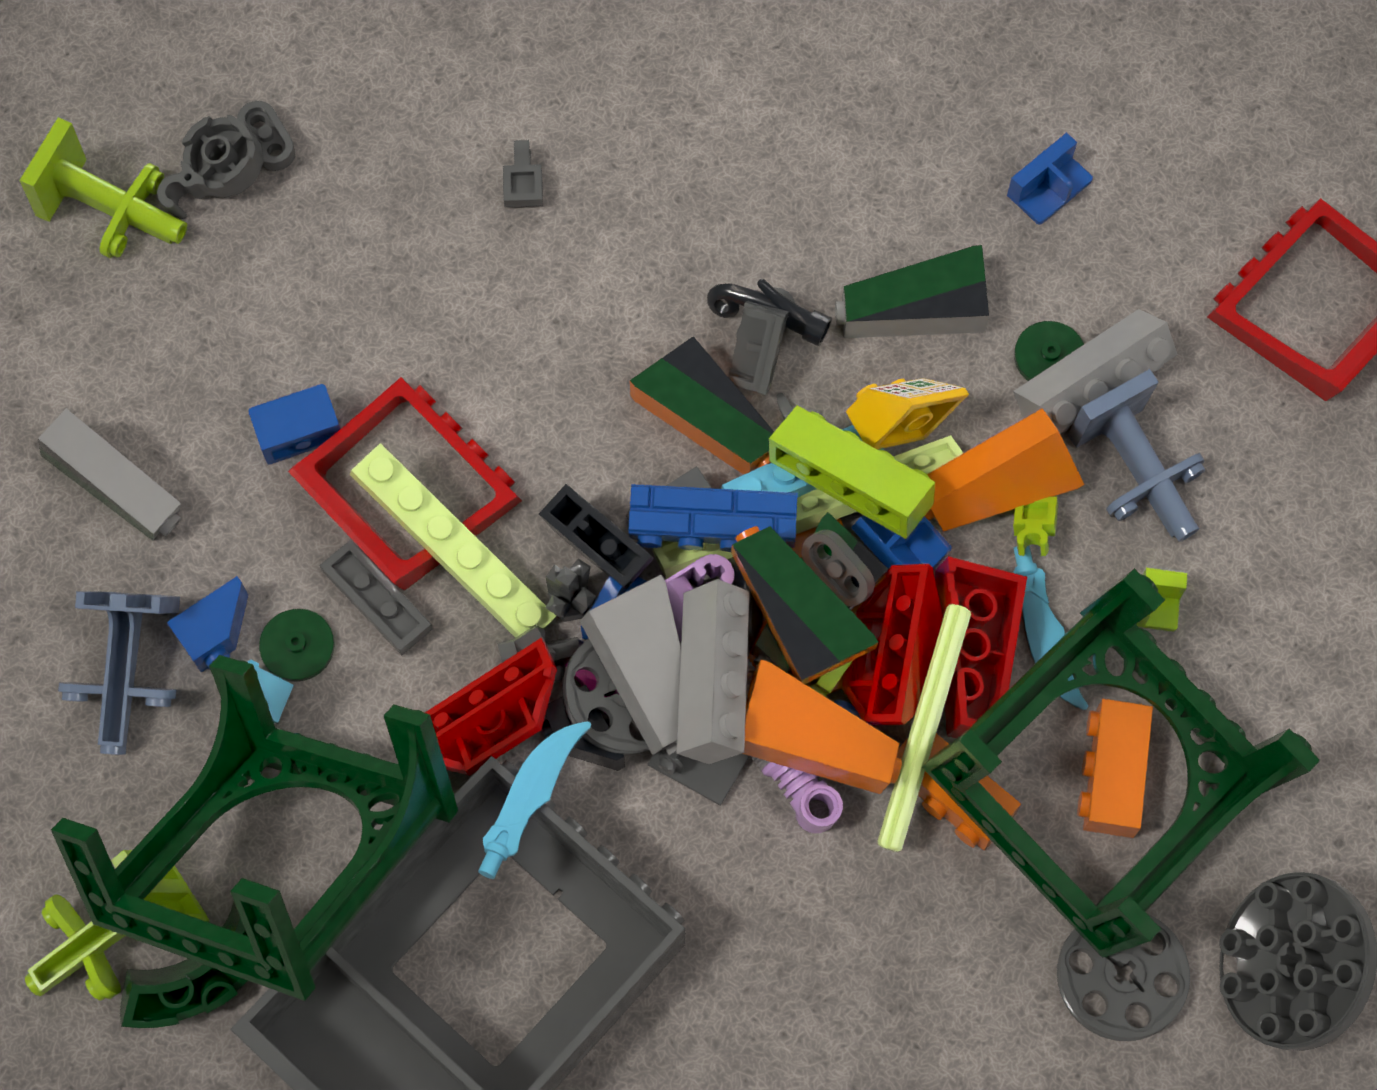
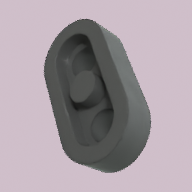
M252 101L245 104L240 109L237 119L242 121L261 143L264 156L262 166L272 171L287 168L295 158V148L290 135L273 107L263 101ZM262 121L265 123L259 128L253 127L256 122ZM275 150L282 151L278 156H270Z
M820 530L804 541L802 546L803 561L846 606H857L872 595L875 583L871 571L837 533L831 530ZM824 544L831 549V556L825 552ZM851 576L858 580L859 587L852 583Z

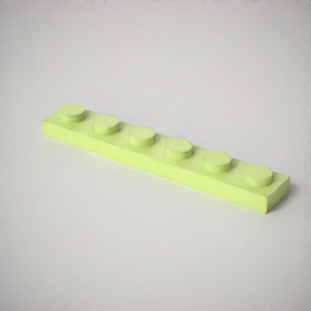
M381 443L351 470L350 476L515 638L535 625L545 629L555 619L556 615L545 608L546 605Z

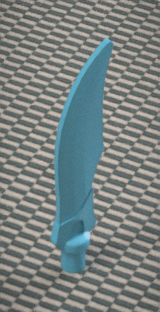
M1016 546L1013 550L1017 567L1014 568L1013 573L1027 576L1022 613L1028 645L1032 658L1036 663L1065 635L1064 627L1056 619L1048 605L1045 572L1037 568L1036 563H1033L1030 546L1026 547L1024 556H1019ZM1073 675L1068 678V681L1074 680ZM1079 689L1071 690L1060 696L1065 701L1082 710L1088 708V704Z
M590 722L573 724L551 734L531 752L522 764L495 824L491 826L490 830L483 837L486 855L478 870L481 875L494 879L502 861H506L508 857L518 853L520 839L528 824V820L541 806L550 801L554 786L568 755L579 739L591 728Z

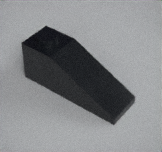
M567 484L561 488L539 513L555 533L624 589H627L654 559Z

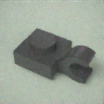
M514 140V165L503 166L504 207L543 206L542 165H531L529 140Z

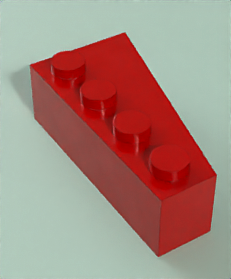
M948 556L935 570V581L943 618L949 604L966 607L971 612L945 701L947 736L957 739L1009 690L1027 576Z

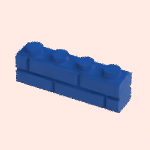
M631 484L628 534L632 540H637L638 545L645 548L662 547V541L679 542L678 547L685 550L703 549V543L720 544L721 551L731 552L732 544L737 542L735 537L743 531L758 526L761 531L771 526L791 548H794L798 493Z

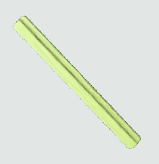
M949 604L946 608L903 753L900 774L894 784L878 838V845L891 851H901L925 773L922 766L928 761L970 620L971 612L966 607Z

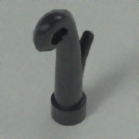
M759 279L757 282L761 291L728 283L715 285L707 294L709 308L714 314L723 318L737 315L739 305L744 307L746 301L789 311L785 327L802 335L803 340L816 346H820L832 321V317L816 310L812 313L792 302L774 289L765 279Z

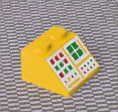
M925 378L910 381L898 379L888 385L877 386V384H871L864 387L856 394L857 400L845 412L862 441L878 450L926 439L969 393L964 387Z

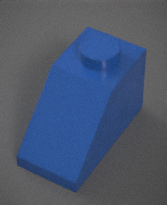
M238 576L167 622L200 672L207 668L210 669L209 665L219 655L230 658V653L236 650L248 599V593Z

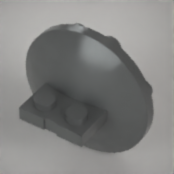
M1305 872L1287 873L1261 883L1240 903L1219 941L1221 949L1219 962L1220 992L1238 1025L1248 1035L1265 1045L1282 1050L1305 1051L1321 1047L1333 1041L1356 1021L1373 989L1377 970V942L1371 920L1360 901L1346 887L1317 874ZM1225 954L1236 958L1237 974L1230 972L1224 975L1223 962Z

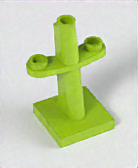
M59 117L57 118L19 180L35 216L50 222L64 197L74 198L112 216L99 248L100 254L108 258L113 256L118 258L125 251L128 241L125 232L129 225L169 244H172V242L179 244L186 234L187 222L144 201L150 193L157 194L159 184L164 179V173L159 171V167L152 163L146 164L126 192L82 169L87 159L73 124Z
M123 850L111 860L115 868L132 850ZM175 865L144 899L210 922ZM58 894L47 899L45 907L42 909L43 918L52 928H61L69 939L27 970L29 972L25 976L27 987L35 995L43 996L50 989L85 966L89 976L85 981V985L94 998L102 1001L105 998L112 999L121 992V985L104 951L125 936L96 926L92 921L85 925L73 906Z

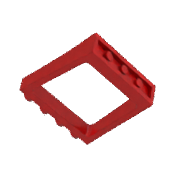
M1320 198L1308 210L1301 206L1289 217L1285 223L1290 229L1284 235L1277 231L1261 247L1266 252L1261 260L1258 261L1255 257H1252L1238 271L1237 274L1243 279L1236 286L1229 282L1217 293L1213 300L1218 305L1209 313L1207 318L1324 401H1327L1342 392L1377 353V316L1328 369H1325L1236 312L1237 303L1313 223L1324 228L1377 273V241Z
M400 377L338 432L294 465L288 472L396 586L405 591L440 563L426 549H423L408 560H403L326 478V472L398 405L403 402L410 403L495 490L496 495L491 502L462 522L474 536L479 535L522 502V500L510 489L516 482L500 466L492 470L484 462L489 455L472 438L466 444L458 436V433L463 428L447 412L439 416L431 408L436 401L421 385L414 390Z

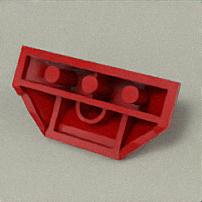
M930 564L891 565L885 573L886 578L874 588L872 595L856 611L855 615L875 635L878 645L875 650L851 662L845 671L842 689L858 711L861 719L869 725H905L915 716L943 622L933 567Z
M542 638L536 640L425 712L431 716L447 770L470 776L478 771L491 756L497 759L541 731L557 672L548 647Z

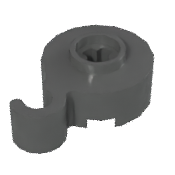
M227 115V118L219 117L216 119H212L210 116L204 117L194 124L183 138L182 144L185 148L183 161H181L182 171L164 178L159 184L157 195L160 203L179 219H185L187 215L178 206L179 199L185 194H192L197 199H202L206 196L226 198L238 195L249 188L261 172L264 161L262 145L255 134L242 121L232 115Z

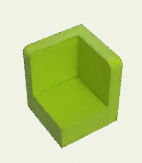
M1146 567L1143 575L1149 577L1155 583L1158 593L1165 601L1136 625L1143 628L1174 632L1178 628L1180 599L1187 588L1188 573Z

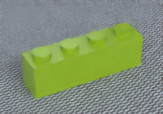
M796 405L769 438V461L905 539L908 538L933 506L935 482L927 474L900 463L885 450L873 448L861 441L853 432L843 431L830 424L817 412H809Z

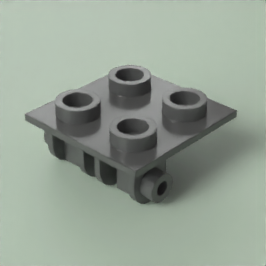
M663 749L654 754L647 765L721 806L748 760L749 755L739 754L712 764H706L679 755L677 752L668 755L666 749Z

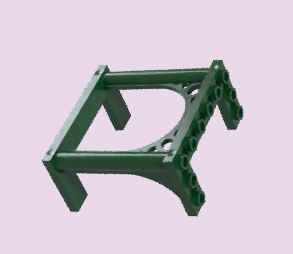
M1135 568L1091 601L1080 612L1083 617L963 735L936 753L922 766L932 779L1102 958L1150 942L1161 930L1146 913L1154 902L1251 802L1261 794L1309 773L1320 761L1312 752L1309 742L1301 735L1294 733L1290 728L1253 746L1246 739L1244 730L1234 721L1228 720L1216 708L1214 699L1204 690L1198 689L1187 678L1186 671L1181 664L1174 659L1168 658L1160 650L1152 634L1136 625L1154 612L1165 599L1158 593L1155 583L1149 577L1140 574ZM1109 648H1113L1124 660V668L1120 676L1112 675L1106 668L1105 654ZM1091 656H1093V667L1096 672L1093 676L1085 673L1082 669L1092 664L1088 660ZM1133 671L1145 681L1144 684H1139L1133 678ZM1073 675L1074 680L1068 681V678ZM1111 686L1124 689L1145 699L1168 720L1177 734L1184 751L1187 765V789L1183 806L1171 827L1095 905L978 781L989 775L1002 763L997 756L1056 698L1081 687ZM1165 703L1172 709V711L1166 708ZM1191 731L1204 743L1201 745L1196 744L1191 738ZM1204 752L1214 753L1225 764L1224 769L1220 773L1206 772L1199 766V756ZM1201 781L1205 784H1216L1217 787L1214 790L1208 787L1203 796L1198 784ZM1194 804H1196L1198 807L1193 811Z
M219 655L209 665L221 697L219 725L210 755L193 785L117 868L114 869L96 828L62 818L51 829V832L94 925L305 1001L316 988L310 973L432 822L438 819L450 823L459 810L430 714L395 704L384 714V720L398 764L375 758L367 753L362 754L339 747L333 743H325L305 737L300 733H291L275 728L269 711V705L264 697L254 665L243 660ZM265 767L281 771L274 778L268 779L262 776V771ZM252 779L253 783L250 786H246L249 784L248 781ZM285 788H317L330 791L345 798L356 808L361 816L362 835L356 853L295 929L280 891L241 878L230 892L248 936L144 900L219 817L238 804L255 796ZM379 802L393 805L392 808L384 811L370 810ZM377 824H378V825H382V824H383V826L381 827L380 830H376V829H374V827H375Z

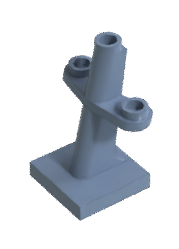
M1149 369L1082 406L1068 433V437L1077 448L1101 434L1105 435L1114 444L1139 486L1122 495L1106 508L1110 517L1115 516L1118 521L1124 520L1139 509L1136 503L1147 497L1172 538L1175 536L1178 542H1181L1195 534L1200 528L1195 523L1172 482L1182 478L1185 483H1188L1204 473L1206 469L1202 465L1204 459L1198 453L1165 470L1134 415L1143 411L1159 383Z
M76 591L75 608L105 610L108 614L109 633L104 684L59 682L58 691L62 692V700L88 701V694H103L98 736L100 753L126 754L132 696L146 697L145 705L156 707H171V699L176 698V689L134 686L142 614L179 613L180 596Z

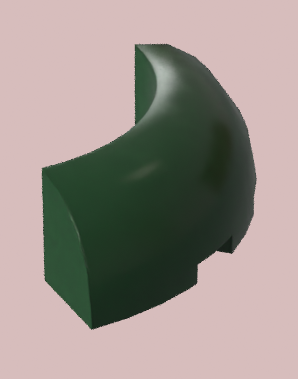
M233 902L228 918L222 927L248 936L235 902ZM190 959L159 969H127L120 1006L121 1027L159 1028L179 1024L178 1021L191 1018L205 1011L208 1014L238 994L237 991L248 980Z

